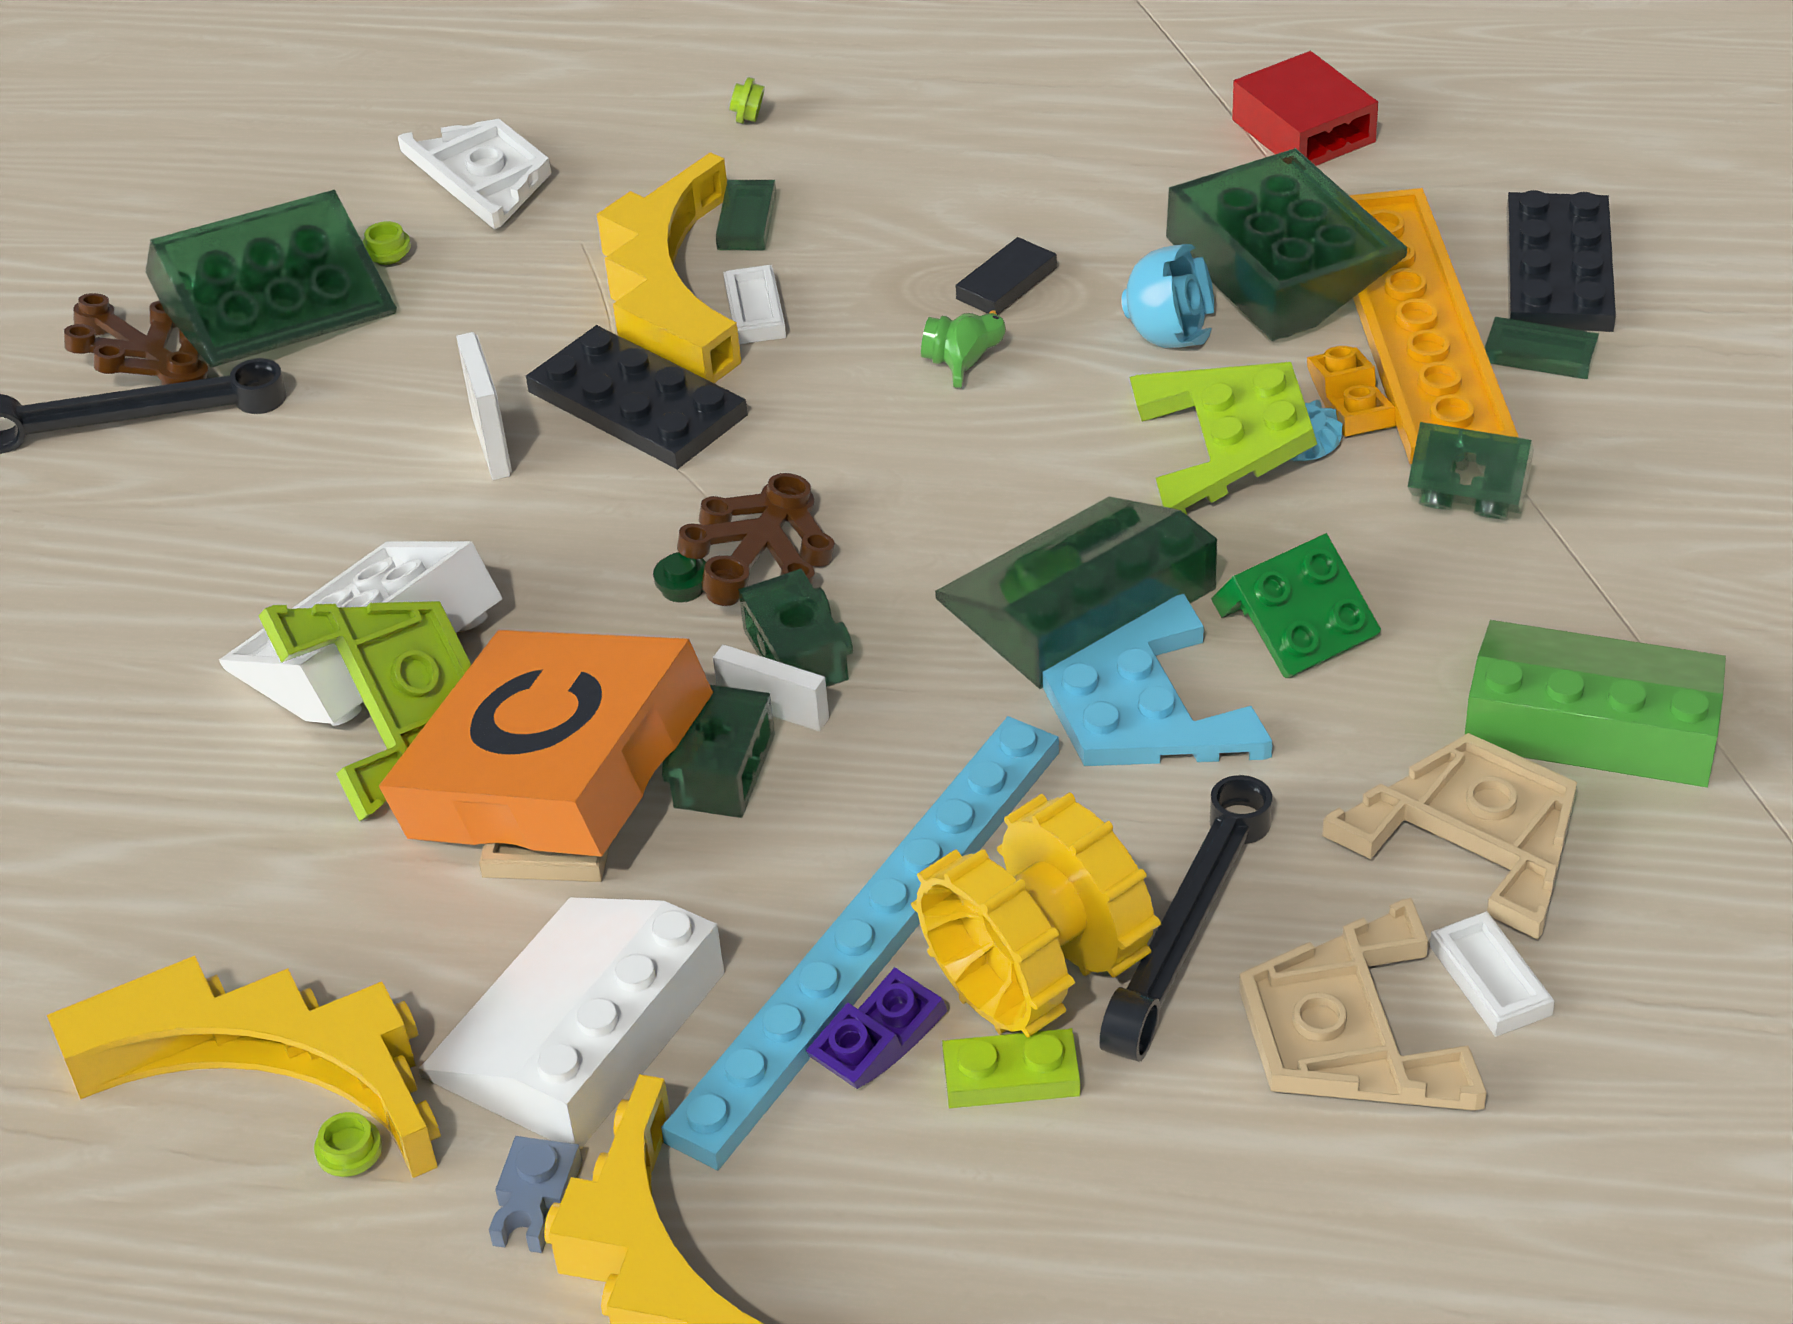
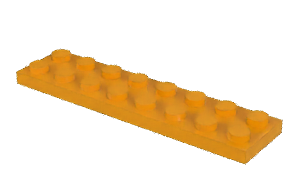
M1423 188L1325 198L1324 215L1387 399L1395 406V423L1409 464L1435 463L1445 460L1517 453L1518 433Z

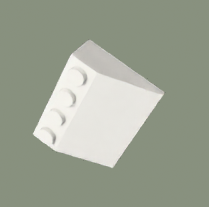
M386 541L293 608H312L315 604H336L337 607H366L369 603L440 601L457 633L458 631L470 630L485 621L488 617L486 611L503 598L472 541ZM263 628L219 659L226 671L304 721L330 723L335 726L351 720L362 710L360 704L364 701L335 644H330L281 663Z
M570 897L419 1067L420 1077L551 1141L579 1144L581 1149L634 1085L639 1074H643L725 974L717 923L666 901Z

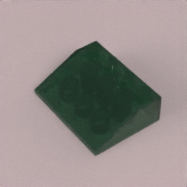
M1296 148L1169 187L1166 238L1173 245L1192 244L1196 247L1190 253L1193 258H1204L1212 283L1271 341L1289 337L1292 334L1316 327L1407 256L1408 247Z
M335 189L150 239L145 273L165 313L211 368L395 314L397 310Z
M1109 496L937 589L935 596L937 601L1036 687L1041 689L1043 688V671L1177 595L1185 594L1191 604L1215 590L1217 538L1181 510Z

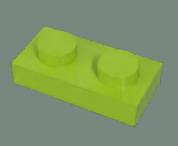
M1072 1028L1037 1031L1029 1038L1024 1033L942 1040L949 1109L1080 1096V1076Z

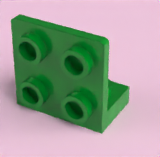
M1327 533L1232 576L1211 598L1221 618L1240 609L1245 617L1250 616L1281 674L1285 678H1291L1374 638L1381 631L1378 622Z

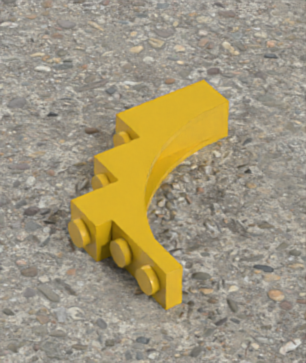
M710 152L646 197L629 191L597 213L602 252L607 256L605 257L610 297L616 301L613 303L617 335L712 383H716L742 363L737 322L716 312L699 300L684 285L674 269L678 250L695 222L729 198L725 159Z
M194 955L47 1015L80 1100L127 1082L186 1070L229 1068L258 1070L286 1075L316 1084L334 1092L373 1116L390 1131L413 1178L438 1168L431 1144L432 1140L441 1137L436 1119L426 1100L415 1104L410 1095L417 1091V1086L410 1070L416 1064L409 1040L419 1036L418 1030L406 1002L403 1000L394 1004L382 981L319 1007L310 987L302 991L298 990L288 968L225 993L217 974L205 978Z
M639 1074L630 1099H622L617 1107L613 1127L614 1140L608 1153L601 1152L595 1163L592 1181L571 1177L561 1203L554 1202L548 1211L544 1237L546 1243L552 1245L558 1274L606 1282L602 1295L601 1310L604 1316L609 1317L610 1324H764L742 1312L716 1293L690 1267L674 1246L662 1224L652 1198V1171L664 1142L661 1127L671 1116L665 1079Z

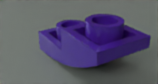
M894 967L859 1009L847 1002L807 1048L806 1052L813 1060L858 1089L900 1060L935 1026L948 1010L943 998Z

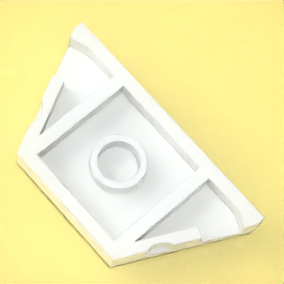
M500 119L476 122L467 126L442 127V138L415 141L412 132L403 133L398 136L400 150L405 156L494 230L501 227L551 174L549 158Z

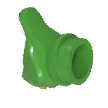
M993 310L982 316L973 313H963L954 320L943 315L940 319L928 317L922 337L921 357L933 359L935 364L945 362L952 371L953 387L962 388L964 372L971 368L988 348L996 346L1003 340L1006 332L1005 322Z

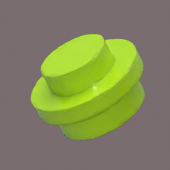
M747 77L744 85L738 83L735 85L729 110L737 112L736 122L743 124L745 120L756 122L765 86L755 84V78Z
M392 221L375 223L366 229L361 246L363 255L368 260L382 265H390L401 260L409 252L411 243L409 235L403 231L400 224Z
M343 1112L327 1119L320 1127L314 1144V1153L319 1166L328 1174L339 1177L354 1176L366 1171L377 1161L382 1151V1139L378 1128L363 1115L355 1112Z

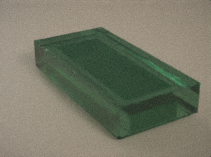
M775 180L727 181L716 231L717 250L763 251L766 249L776 198Z
M1495 317L1484 348L1491 364L1588 379L1597 350L1599 333Z

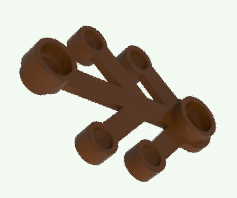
M88 293L80 296L78 303L73 307L74 325L64 329V348L75 354L93 353L94 369L104 374L129 373L157 376L161 380V385L201 380L208 377V365L198 358L202 348L206 347L210 342V326L207 322L197 319L185 320L180 323L179 304L173 301L160 300L151 303L149 306L151 326L147 335H145L114 314V307L109 303L107 296L98 293ZM179 326V343L181 346L179 351L171 352L165 347L172 329ZM109 333L117 339L95 337V335ZM125 356H129V357H139V358H147V359L125 358Z
M779 473L769 479L768 484L763 487L760 494L729 498L710 496L703 499L698 519L700 524L691 523L680 528L677 550L687 558L701 559L710 553V547L713 544L741 541L731 556H714L706 561L704 567L702 588L706 592L708 600L716 605L731 606L736 604L746 594L750 569L766 547L781 568L780 588L791 595H805L812 589L815 574L813 566L823 567L831 562L835 543L832 537L822 532L810 514L814 506V496L811 492L810 483L805 478L796 474ZM762 513L759 518L731 522L732 516ZM786 521L791 524L802 539L799 554L781 528Z

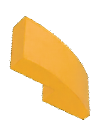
M1335 346L1327 349L1324 354L1307 357V367L1325 408L1336 409L1337 420L1342 422V433L1345 437L1396 426L1395 406L1376 387L1375 366L1357 347Z

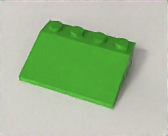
M1490 620L1475 665L1468 698L1465 734L1470 733L1523 758L1708 788L1719 730L1726 655Z

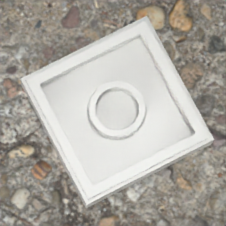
M474 332L457 335L456 338L472 418L492 480L509 477L512 469L498 396L478 335H475Z

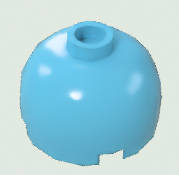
M1192 244L1168 246L1149 252L1134 266L1128 279L1127 289H1124L1122 293V308L1125 316L1131 319L1134 327L1142 337L1150 343L1163 348L1202 345L1211 333L1212 328L1202 329L1205 314L1214 313L1212 281L1204 258L1192 257L1190 251L1196 248Z

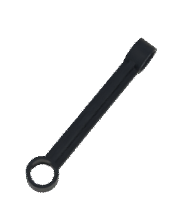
M255 358L241 362L232 369L228 376L21 405L15 398L0 394V417L7 418L16 424L10 429L0 431V454L17 449L23 443L25 435L232 404H236L241 411L246 413H267L280 407L286 399L281 368L273 360Z
M1234 775L1220 780L1212 788L1210 800L1211 828L1171 902L1161 925H1159L1149 944L1151 953L1141 960L1127 988H1117L1109 1001L1100 1031L1099 1045L1101 1050L1138 1062L1142 1061L1146 1056L1156 1032L1160 1008L1244 844L1262 839L1270 830L1272 792L1263 781L1252 776ZM1243 805L1254 808L1257 811L1238 814L1230 812L1225 808Z

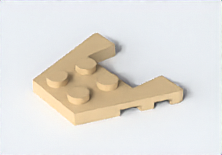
M1467 733L1410 766L1409 775L1389 787L1379 784L1363 793V802L1344 812L1339 807L1330 812L1323 819L1322 836L1371 859L1402 821H1408L1493 863L1510 869L1511 871L1488 898L1487 912L1493 919L1538 940L1543 933L1573 809L1577 782Z
M1412 898L1402 899L1391 904L1389 914L1368 923L1362 917L1343 926V935L1317 947H1314L1311 942L1305 943L1240 973L1239 992L1271 1091L1474 1111L1485 1108L1487 1092L1469 1045L1406 1056L1399 1054L1368 967L1427 957L1428 939Z

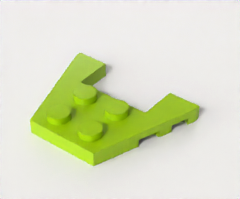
M1291 362L1141 374L1129 377L1142 422L1195 406L1210 457L1209 462L1156 477L1163 509L1169 525L1187 517L1185 508L1207 497L1212 503L1229 494L1227 485L1253 471V474L1258 478L1317 445L1314 430Z
M440 601L369 603L366 607H337L336 604H315L312 608L287 609V605L269 606L258 616L281 663L330 644H335L387 748L377 754L347 765L336 773L358 820L362 821L384 804L386 799L379 788L380 783L471 666V663Z

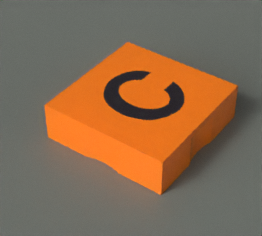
M498 630L383 779L379 788L407 839L469 845L506 843L534 851L602 857L642 799L653 773L664 759L676 749L713 694V691L690 639Z

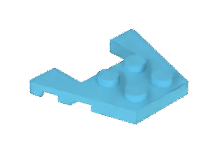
M1185 594L1171 598L1043 671V690L1084 766L1160 764V755L1193 754L1197 762H1219V753L1249 752V760L1272 758V739L1252 706L1193 721L1159 663L1157 655L1203 643L1204 626Z

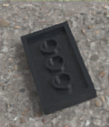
M1537 190L1508 192L1507 263L1509 328L1614 332L1616 308L1609 195H1595L1590 192L1557 194L1544 193Z
M595 325L525 376L529 393L677 470L748 416L745 398L598 325Z

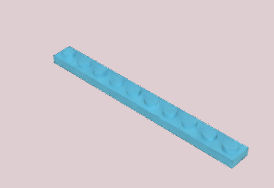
M1006 717L663 1124L661 1130L664 1144L717 1171L723 1166L811 1058L806 1052L807 1048L847 1002L851 1005L856 1003L920 924L918 913L911 906V903L917 899V892L921 885L917 874L955 849L959 851L961 856L975 854L980 851L1003 823L1004 817L1012 812L1059 754L1058 736L1012 717Z

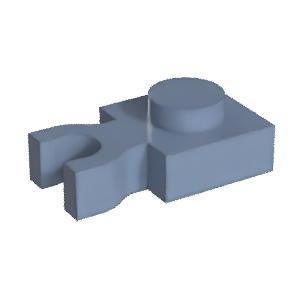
M515 1136L495 1189L499 1206L503 1207L495 1213L489 1227L493 1246L505 1248L508 1236L514 1229L527 1227L526 1239L529 1251L543 1252L546 1244L544 1219L554 1202L561 1203L570 1178H577L583 1161L579 1144Z

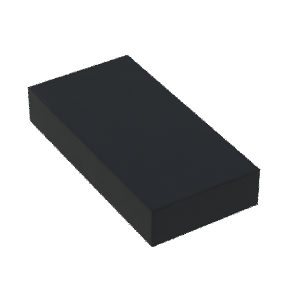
M1016 237L955 285L956 299L986 313L992 310L996 311L998 315L1057 268V254L1020 237Z

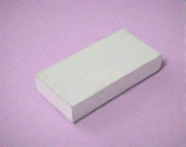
M772 265L723 272L731 320L737 322L739 345L786 338L785 322Z
M722 645L713 656L718 699L819 732L829 720L824 676L726 645Z
M1487 911L1431 931L1430 948L1495 1037L1553 1015L1554 999Z

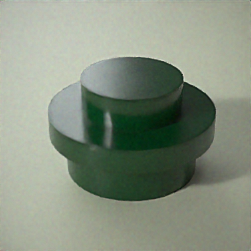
M679 552L672 553L661 559L654 567L653 578L655 586L670 601L678 603L692 601L704 592L702 580L706 561L703 558H687Z

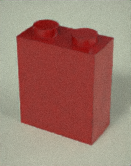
M1310 50L1233 80L1232 120L1296 172L1300 173L1375 143L1379 102Z

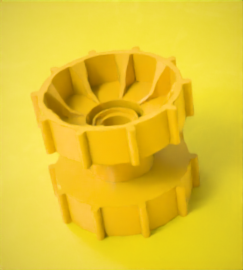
M1071 792L1061 798L1057 797L1047 800L1043 794H1039L1004 817L1008 828L1003 836V843L997 846V851L1004 858L1006 870L989 859L985 849H981L975 854L961 856L959 851L955 849L917 874L921 885L917 892V899L911 903V906L918 913L921 928L929 946L927 953L930 957L935 958L947 979L959 993L961 1003L965 1004L967 1002L979 1015L992 1023L999 1035L1007 1030L1011 1032L1022 1030L1025 1036L1029 1038L1066 1012L1062 1002L1067 995L1068 988L1075 984V980L1068 974L1065 958L1077 965L1083 976H1087L1091 972L1108 971L1111 977L1115 978L1151 953L1147 943L1153 935V930L1161 925L1160 919L1154 915L1151 897L1144 878L1147 877L1146 872L1137 867L1128 850L1114 834L1112 823L1110 821L1104 823L1092 811L1077 803Z

